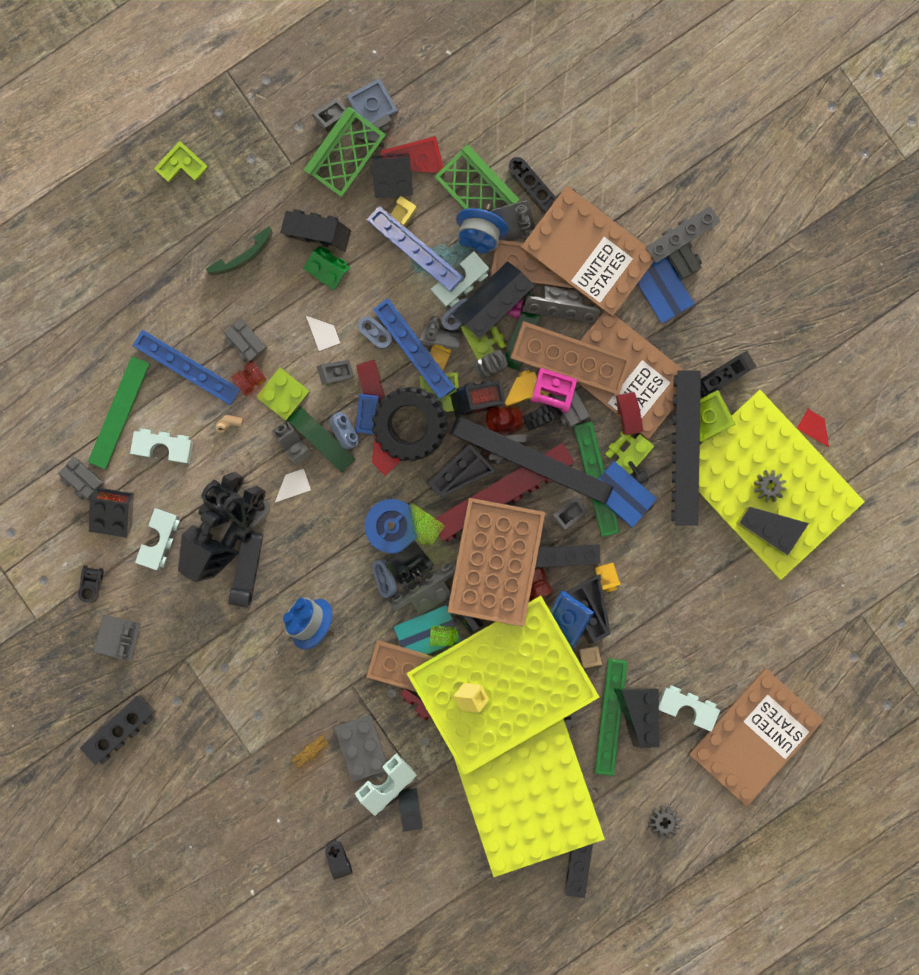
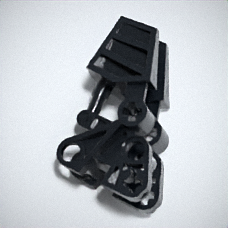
M236 472L224 475L221 485L216 480L207 484L201 494L204 503L199 509L202 523L200 527L192 525L182 534L178 571L194 582L212 579L240 553L234 549L237 540L247 543L252 538L254 529L248 526L247 522L255 516L266 494L264 489L259 486H253L244 491L243 497L237 493L244 482V477ZM229 521L232 522L221 542L211 539L213 536L209 533L211 527L215 528Z

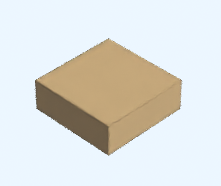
M598 646L579 649L583 668L602 665Z

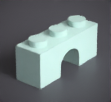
M475 252L471 253L460 263V268L464 271L466 277L452 292H449L439 282L431 288L433 295L446 309L449 306L452 308L459 302L458 298L461 295H468L474 289L473 285L477 281L481 283L489 276L487 274L489 272L488 266Z
M140 428L139 432L134 431L130 454L152 458L155 447L164 444L169 449V461L190 464L193 441L189 440V436L178 435L177 438L170 437V433L159 432L156 435L151 434V430Z
M154 508L148 526L159 532L160 540L153 547L141 545L135 563L155 570H160L161 567L164 568L167 562V557H165L167 549L170 550L174 539H172L173 532H177L180 525L179 516Z
M670 685V688L664 687L659 699V710L676 717L678 710L682 706H691L694 710V717L691 723L712 732L720 712L716 708L717 704L708 700L702 703L698 701V696L688 693L687 696L680 693L681 689Z
M395 754L383 766L388 774L385 783L373 785L368 780L355 793L360 803L374 816L382 811L417 776L413 769L398 754Z

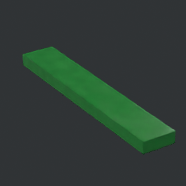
M131 356L89 457V463L107 469L150 363Z
M591 421L575 425L573 428L584 471L586 474L598 479L605 470L593 423ZM592 499L601 537L620 533L616 514L605 504Z
M608 658L595 774L614 776L622 712L618 695L614 689L625 687L628 662L626 660Z

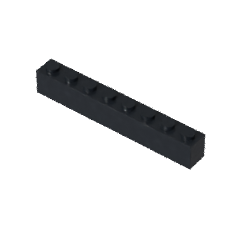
M677 370V375H673V387H677V394H673V406H677V414H673V425H676V433L672 435V444H676V452H672V464H676V471H672V483H676L675 491H672L671 502H675V510H671V521H675V526H698L701 371Z

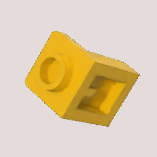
M432 345L430 355L443 371L452 349H446L441 345Z
M614 563L595 568L596 575L601 574L602 590L606 589V593L617 590V585L621 584L618 580Z

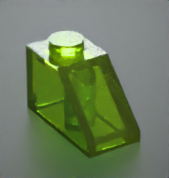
M414 503L410 504L409 512L413 534L417 536L416 540L424 546L426 544L432 545L445 525Z
M431 625L430 646H453V642H457L458 630H454V626Z

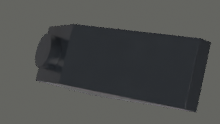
M748 351L739 354L701 378V396L704 398L722 389L756 368L757 366Z

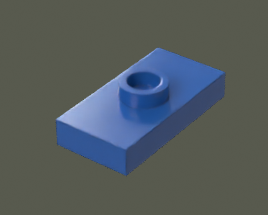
M359 394L355 432L375 434V432H372V427L374 426L372 417L375 415L379 396Z

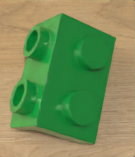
M321 246L313 250L303 267L305 271L332 290L338 287L345 273L351 268L347 265L346 261L337 258L331 254L329 249Z

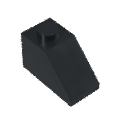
M417 788L401 790L398 794L403 832L422 829L423 823Z

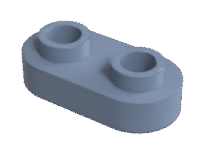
M467 298L461 299L443 315L442 324L446 330L455 331L462 326L453 316V313L468 300ZM454 319L455 324L450 325L448 320Z
M367 316L359 321L358 328L360 333L377 348L385 349L390 346L392 342L390 332L374 318ZM366 324L372 325L370 330H366L364 327ZM381 336L386 337L384 343L379 342Z
M337 412L331 416L329 423L340 445L347 450L354 448L358 444L359 439L348 417L342 412Z
M380 559L373 563L372 571L379 593L383 597L388 598L396 594L397 585L394 576L385 566L388 561Z

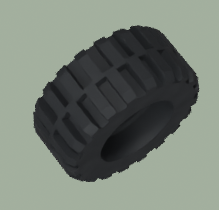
M406 387L389 393L376 406L375 415L372 417L374 422L372 432H375L376 438L374 439L376 443L381 445L380 449L383 452H388L390 457H396L399 461L410 460L412 462L429 456L439 448L447 433L448 421H446V411L441 406L443 404L435 398L434 394L428 393L422 388ZM405 406L419 408L427 418V431L420 440L415 442L401 440L393 429L392 420L395 413Z

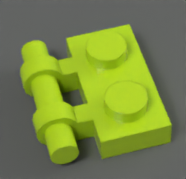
M464 326L460 327L477 360L494 352L492 345L496 343L500 349L507 346L504 342L505 337L502 333L500 334L497 326L491 330L492 339L489 340L485 336L480 342Z
M622 431L616 442L610 444L609 450L605 455L611 459L616 454L619 457L616 463L627 473L631 474L633 470L628 465V462L632 461L637 467L654 445L641 434L634 439L631 437L632 434L624 435ZM627 441L630 446L622 452L620 447Z

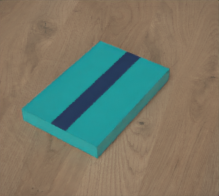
M445 605L393 626L401 647L430 654L461 641L450 613H447L448 606Z

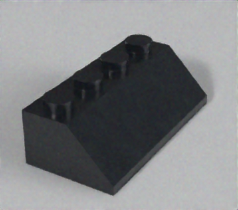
M507 261L453 313V316L480 342L534 289L535 285L519 269Z

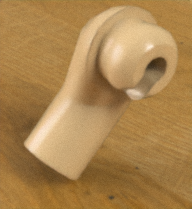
M225 415L217 421L215 429L218 433H224L232 425L242 427L243 418Z

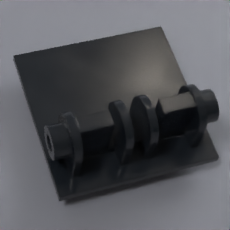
M414 540L389 560L385 566L401 586L406 589L416 582L415 578L419 581L417 578L419 575L424 577L422 573L426 574L432 570L434 564ZM417 558H420L422 561L409 571L410 577L402 580L397 572L398 566H407Z

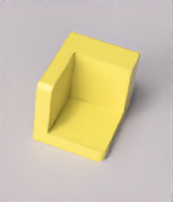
M400 196L396 202V207L390 215L406 227L416 212L417 206Z
M464 683L454 695L462 711L479 713L489 700L482 685Z

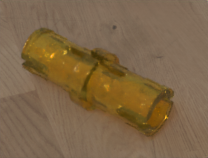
M321 734L310 745L304 746L305 749L291 760L300 768L309 759H314L320 750L329 745L328 741L322 742L325 737Z

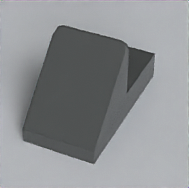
M336 98L315 111L311 116L329 133L347 108Z
M388 114L372 124L385 133L390 129L392 121ZM375 131L367 132L368 143L376 142L379 138L378 133ZM364 132L355 134L358 142L366 143ZM381 142L379 147H384V143Z
M349 360L317 366L322 385L330 386L354 378Z
M575 497L552 515V518L565 531L585 515L588 510Z

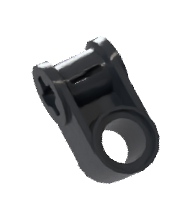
M87 565L83 566L78 591L81 601L93 603L98 599L104 575L103 568L94 569L88 568ZM87 589H91L93 592L90 599L84 597V592Z
M338 840L330 841L327 844L325 854L333 879L336 880L353 874L343 844ZM333 846L335 849H339L337 854L330 852Z

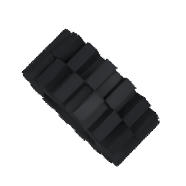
M545 405L524 415L522 418L528 431L552 422L560 416L556 407Z

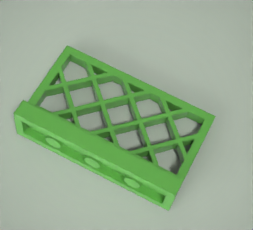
M347 107L304 168V171L343 197L386 134L354 109ZM355 118L362 121L363 130L353 132L352 123ZM375 131L380 137L376 142L368 143L367 132ZM364 132L366 144L355 145L354 134ZM351 134L352 146L342 147L341 138L343 135ZM366 146V157L357 159L356 147ZM353 148L355 159L344 161L343 149ZM340 150L341 162L331 163L330 154L332 151ZM355 162L356 171L353 174L346 175L345 163ZM342 164L344 175L333 177L331 165ZM329 166L330 177L323 178L317 172L321 167ZM344 177L345 186L340 191L335 187L334 179Z
M468 144L434 176L464 209H469V199L480 200V209H482V200H493V209H495V200H503L507 205L520 202V199ZM461 157L467 161V170L456 169V162ZM445 172H454L453 183H445L441 176ZM456 172H467V183H456ZM469 172L478 173L481 176L480 184L469 183ZM483 179H484L488 184H482ZM455 186H467L466 197L457 196ZM469 186H480V197H469ZM482 186L491 187L494 190L493 197H482Z

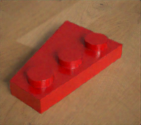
M436 136L381 150V155L410 153L411 171L439 173L444 168Z

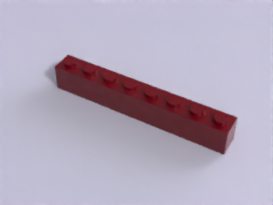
M563 443L544 453V455L568 466L574 463ZM521 467L470 498L506 504L509 501L515 503L523 498L521 494L526 491L532 493L539 489L538 484L545 481L547 484L552 480ZM469 498L430 521L441 541L446 540L448 543L457 537L455 533L463 531Z

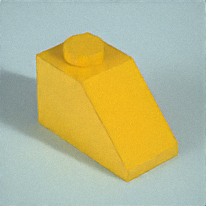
M530 370L519 373L520 377L516 378L505 401V407L531 399L535 387L533 382L537 379L535 371L530 373Z

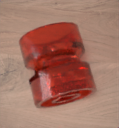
M253 361L245 365L243 371L239 370L231 376L245 396L254 391V386H260L267 381Z
M492 407L487 412L486 424L488 429L494 432L518 431L522 425V414L517 407Z
M543 567L534 571L530 601L539 596L543 597L553 593L550 583L545 581L547 576Z

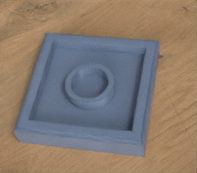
M380 78L346 96L352 108L370 123L375 122L386 114L391 117L398 113Z

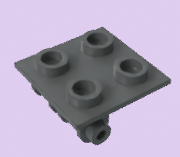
M529 200L491 210L492 213L502 218L509 228L507 236L500 240L511 241L521 237L526 240L535 228Z
M438 316L430 317L428 325H424L420 341L427 345L436 344L446 349H458L462 332L448 331L440 328V318Z
M103 614L94 652L131 661L141 624Z

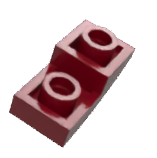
M375 359L357 364L356 367L363 394L379 396L378 401L382 400L385 397V393L380 382L381 376Z
M635 392L616 395L617 411L621 415L623 434L630 435L643 432L642 418Z
M404 688L401 694L404 697L403 701L411 705L417 703L418 705L415 709L418 712L417 716L424 720L432 719L421 698Z

